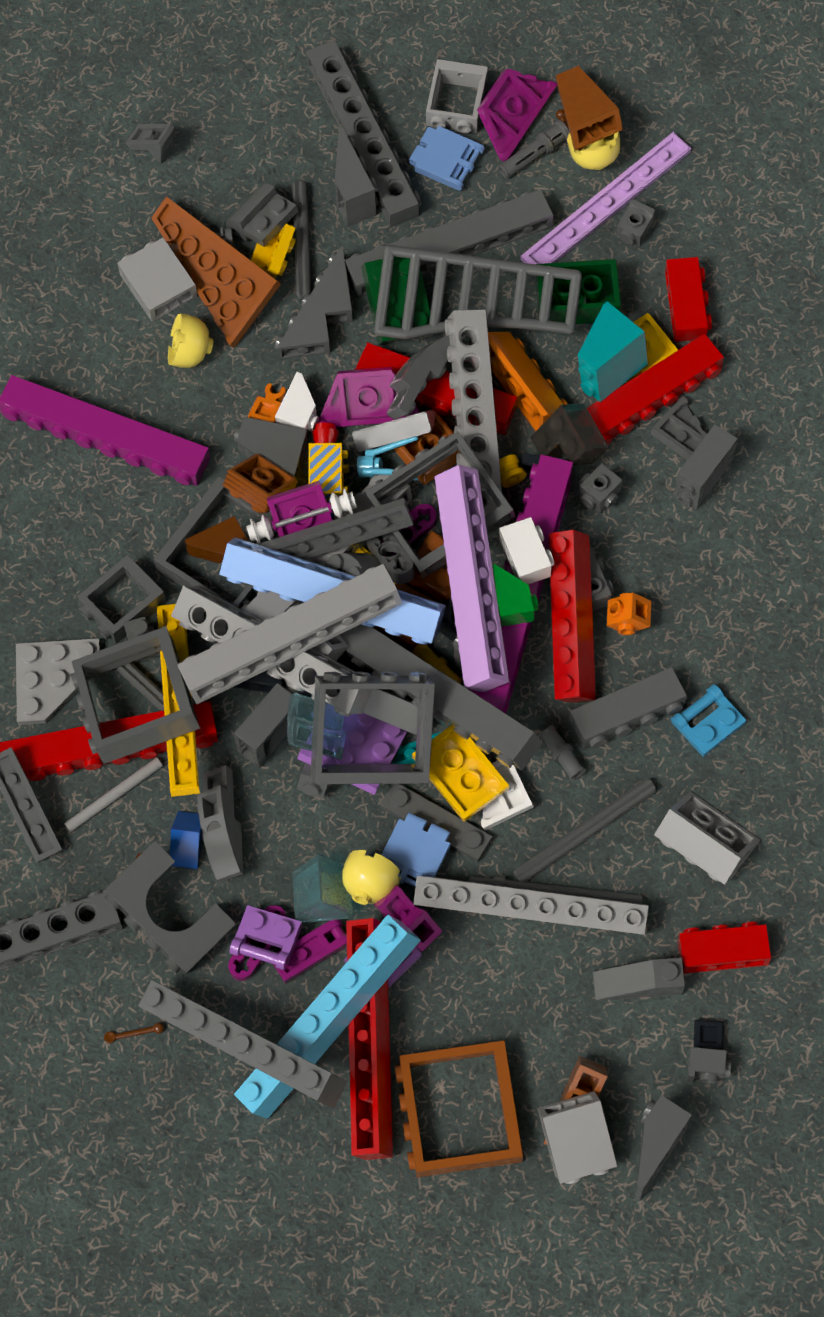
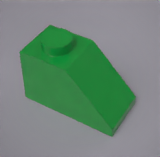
M493 564L492 569L501 627L534 621V611L538 610L536 594H530L527 583Z

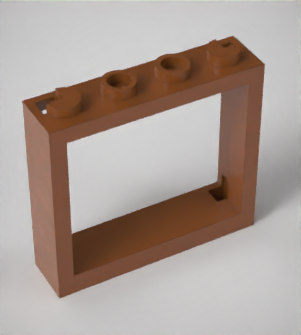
M505 1041L399 1056L400 1065H395L397 1083L403 1082L404 1094H399L401 1112L407 1111L408 1122L403 1123L405 1141L411 1140L413 1152H407L410 1170H416L417 1178L522 1162L523 1154ZM494 1055L508 1150L424 1162L410 1067Z

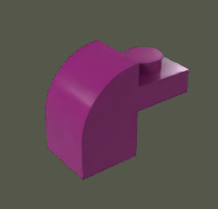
M395 886L387 896L374 904L384 918L390 915L398 919L421 940L415 946L417 950L423 951L442 932L428 913L415 907L399 886Z

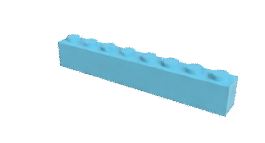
M387 915L277 1045L315 1064L421 940L401 921ZM255 1069L234 1095L252 1114L268 1119L294 1088Z

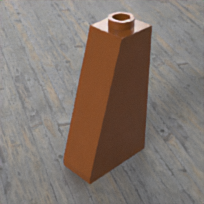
M579 66L555 75L560 100L575 150L623 130L619 108Z

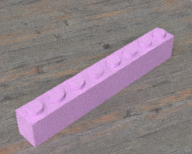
M457 465L435 476L436 493L464 687L470 690L486 692L508 683L509 678L479 474L477 469Z

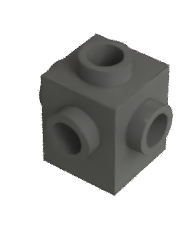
M601 463L592 474L588 472L580 480V501L588 509L593 508L598 513L605 507L609 509L619 497L622 479Z

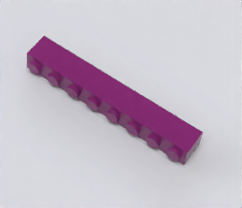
M11 375L0 396V411L8 420L17 421L18 419L26 422L29 427L35 430L45 429L51 431L52 435L64 440L67 437L75 440L83 448L89 449L94 447L107 457L114 458L118 456L134 467L142 465L158 476L166 474L174 477L178 483L183 485L193 484L198 486L210 461L208 447Z

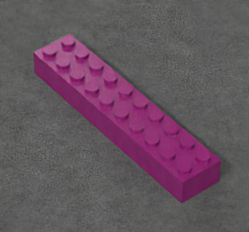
M541 455L539 463H533L530 473V487H527L523 498L524 507L523 511L518 514L517 522L531 517L534 525H539L544 536L542 544L544 549L547 550L549 549V533H555L559 530L571 487L573 462ZM505 561L503 569L514 575L509 562ZM544 579L528 584L530 594H536L537 602ZM532 622L501 627L509 682L486 692L468 689L505 714L508 710Z

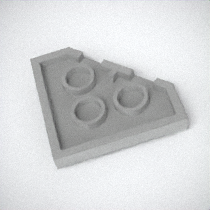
M99 638L16 644L18 725L47 723L54 716V713L64 703L69 701L79 690L75 689L70 676L71 673H74L72 661L100 651Z

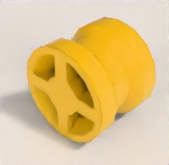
M514 454L499 459L501 485L504 488L520 483L527 475L524 469L519 467V459Z

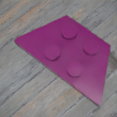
M506 69L492 86L477 111L501 161L509 158L557 86L555 82L536 79V76L522 75L519 71Z
M393 368L338 371L318 423L328 422L341 427L393 421L394 419L386 414L397 394V391L389 386L396 375ZM415 406L414 410L408 416L418 414L421 412L419 411L417 406Z

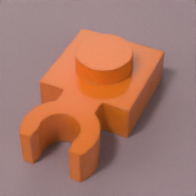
M267 384L265 387V398L257 396L248 414V418L276 423L275 415L286 395L285 387H282L279 393L274 394L272 393V384Z

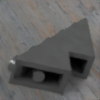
M340 248L337 253L334 252L328 261V268L324 273L321 272L315 281L314 290L311 294H306L302 301L301 310L298 314H294L288 324L289 329L285 335H280L277 339L275 349L279 351L280 360L330 353L327 325L353 322L343 248Z

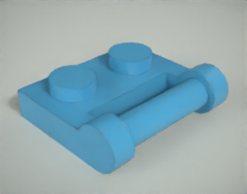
M715 684L710 686L706 690L707 693L681 714L676 713L670 718L672 724L703 757L745 725L747 721L725 698L722 691ZM715 702L719 706L695 727L691 728L687 722L711 703Z

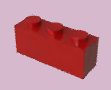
M698 257L667 259L665 279L674 342L693 341L704 333L707 336V330L712 329L711 314H706L705 306H708V292L702 289V283H705L704 267H699Z
M758 922L743 923L741 927L730 928L729 925H717L712 927V930L704 931L697 927L688 928L683 931L684 933H679L677 940L679 956L682 958L683 974L768 966L771 960L766 924L758 925Z

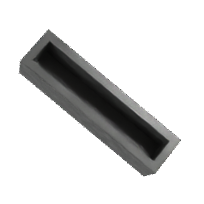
M670 667L571 710L569 721L583 749L590 746L594 749L604 745L610 737L615 735L623 737L629 734L633 727L640 724L643 726L653 724L658 720L659 716L665 713L668 715L678 713L683 709L687 695L673 668Z

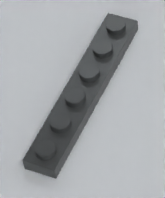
M404 498L257 545L301 559H307L412 526L413 518Z

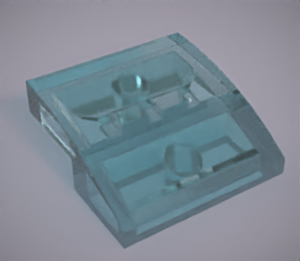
M298 693L290 695L287 718L288 744L312 751L314 700L311 697ZM327 703L325 704L323 755L341 760L346 732L342 731L344 716L335 712V707Z

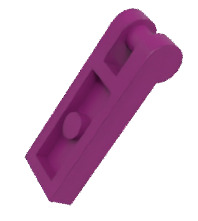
M339 917L329 920L298 939L285 971L276 968V965L273 964L285 984L338 951L347 948V934L342 929L343 923ZM333 934L336 940L329 943L325 936Z

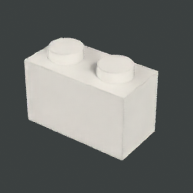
M531 517L499 528V540L515 577L527 584L551 577V566L554 565V560L550 550H545L542 541H544V536L540 526H535Z

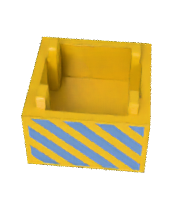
M309 443L308 484L320 481L325 500L331 505L330 497L332 492L337 496H341L345 488L348 493V487H344V473H349V465H344L343 459L348 458V451L342 450V443Z

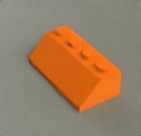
M488 332L491 372L508 394L517 397V407L541 440L568 425L571 411L567 402L564 399L560 400L555 394L554 385L548 378L544 379L541 375L537 362L533 358L529 359L526 355L525 347L520 339H515L510 332Z

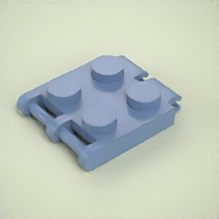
M438 126L437 129L428 127L420 140V145H417L412 153L409 163L415 166V172L460 191L464 186L462 182L468 172H472L474 169L473 163L477 156L483 153L485 147L443 127Z
M410 812L405 821L398 820L382 856L392 861L402 871L401 874H398V877L401 876L399 883L404 884L405 882L416 887V881L407 876L410 875L416 879L417 875L436 877L451 847V843L447 842L450 836L449 831L431 824L428 832H426L424 829L428 821Z

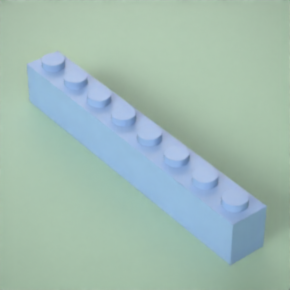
M236 537L227 543L219 574L227 577V580L232 583L243 584L244 582L253 585V589L264 593L272 591L280 594L279 597L284 600H299L302 602L312 599L318 593L337 587L345 580L357 577ZM397 590L402 604L362 623V625L368 627L376 625L385 628V631L392 635L400 636L404 634L410 636L416 643L428 644L432 643L438 636L446 605Z

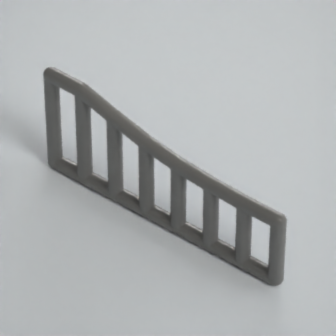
M387 245L384 248L374 333L377 336L406 340L445 332V321H440L448 264L464 266L458 310H469L474 267L490 269L485 309L487 328H517L572 334L575 331L582 273L579 270ZM394 257L410 259L402 328L385 326ZM421 260L437 262L430 322L427 325L413 327ZM501 271L517 273L512 317H495ZM528 275L544 277L539 319L522 318ZM554 278L570 280L565 323L549 321Z

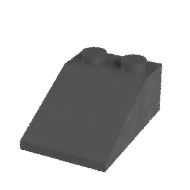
M662 1095L657 1102L651 1100L642 1114L644 1116L641 1122L644 1123L641 1135L635 1198L639 1201L687 1130L692 1116Z

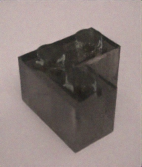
M584 403L561 405L530 437L540 456L566 457L568 461L573 462V465L593 464L609 448Z

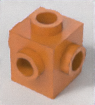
M633 592L622 593L619 597L608 600V627L617 630L621 635H632L635 631L650 627V600Z

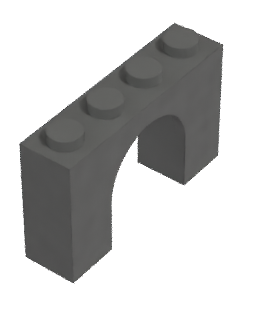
M154 841L102 891L106 895L104 901L114 911L119 908L126 916L124 919L126 924L135 932L139 929L147 937L144 942L155 953L160 951L167 958L164 962L174 973L177 974L180 971L182 974H185L236 923L215 903L186 930L172 932L157 926L147 912V893L151 885L175 861Z

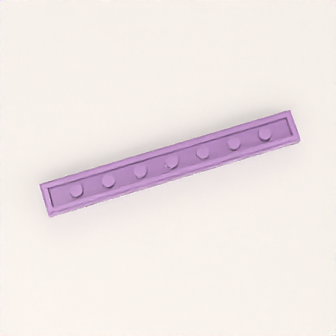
M672 132L522 254L521 260L528 264L556 263L625 207L631 199L636 198L691 153V147Z

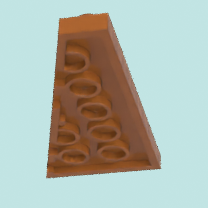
M166 196L151 218L164 240L170 245L175 256L195 283L199 297L213 315L215 323L221 328L228 344L235 348L281 283Z

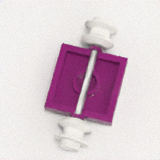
M320 481L267 497L266 499L273 517L271 523L269 518L262 515L260 522L255 523L250 519L251 525L246 527L251 542L256 540L260 544L262 538L273 539V529L278 532L279 537L332 521L330 513H333L332 510L338 518H342V514L345 511L353 514L352 509L357 508L353 493H347L345 488L341 496H337L332 492L330 505L325 500Z

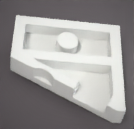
M500 761L492 763L508 783L509 789L483 808L481 825L484 831L534 807L514 765L508 768Z

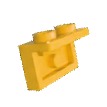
M285 224L265 247L257 243L251 261L273 278L277 275L281 276L287 266V261L284 260L286 253H290L296 239L292 238L295 227Z

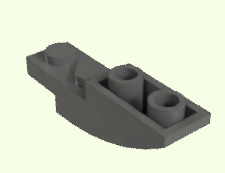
M445 335L420 349L397 372L389 385L397 391V394L386 413L392 419L396 420L404 415L408 416L416 406L414 401L417 395L425 389L427 382L435 378L439 379L447 369L445 364L448 360L447 348L450 346L449 336Z
M225 765L203 774V792L197 794L203 840L212 870L218 882L244 874L241 823L235 820L233 771Z

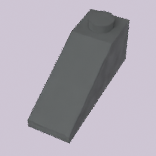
M682 958L649 960L593 972L595 1001L682 995L685 987Z

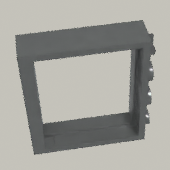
M458 431L446 438L443 436L438 441V445L429 450L427 448L420 451L415 456L414 461L408 465L402 464L393 470V475L384 481L382 479L377 480L375 485L366 492L369 501L374 507L383 505L381 501L459 450L470 468L478 470L480 482L498 506V508L485 516L487 535H490L515 518L513 509ZM401 530L391 532L411 558L413 565L423 579L447 564L444 544L420 559Z
M218 477L153 560L156 570L182 587L199 586L228 602L173 566L186 549L185 539L196 535L224 499L261 521L262 515L269 518L270 523L273 520L271 511L258 513L243 499L233 497L229 490L222 485L225 482L224 479ZM248 584L232 605L241 609L245 604H249L259 591L253 589V585Z
M167 626L72 661L74 673H71L70 676L75 689L80 691L76 698L82 711L85 710L86 716L82 717L85 729L88 733L91 732L92 735L88 742L92 753H98L104 764L200 729L189 689L177 666L180 663V659ZM162 651L180 711L103 738L87 678Z
M325 672L324 676H315L310 772L314 783H429L435 683L423 672H411L409 676H398L395 672H382L381 676H370L366 672H354L352 676H341L338 672ZM326 689H419L415 764H322Z

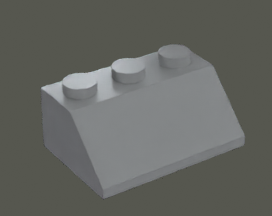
M691 791L669 809L654 834L666 847L676 850L684 856L686 861L699 866L713 880L722 882L724 885L736 874L760 841L756 836Z

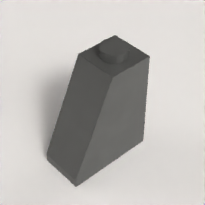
M243 417L241 426L237 425L234 434V441L238 444L239 452L247 458L258 453L298 480L308 443L307 429Z

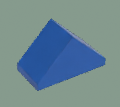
M178 811L171 828L170 856L175 861L171 866L198 869L203 840L199 813Z

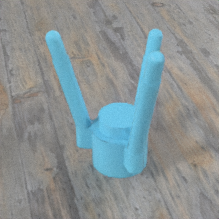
M418 436L393 442L376 449L365 450V456L357 458L359 477L373 478L375 475H393L394 469H383L381 457L377 458L376 455L416 441Z

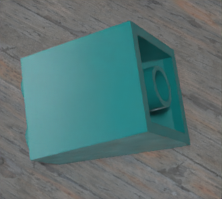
M608 301L603 304L578 353L580 385L586 395L593 396L601 402L648 364L645 332Z

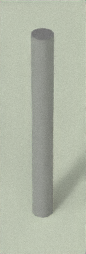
M157 757L65 822L64 824L70 832L74 831L163 767Z

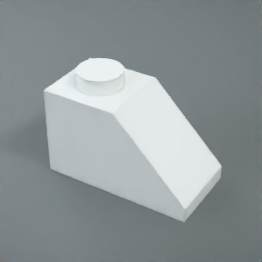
M296 372L275 415V421L278 424L307 429L308 435L310 431L315 429L319 417L316 413V405L302 373Z

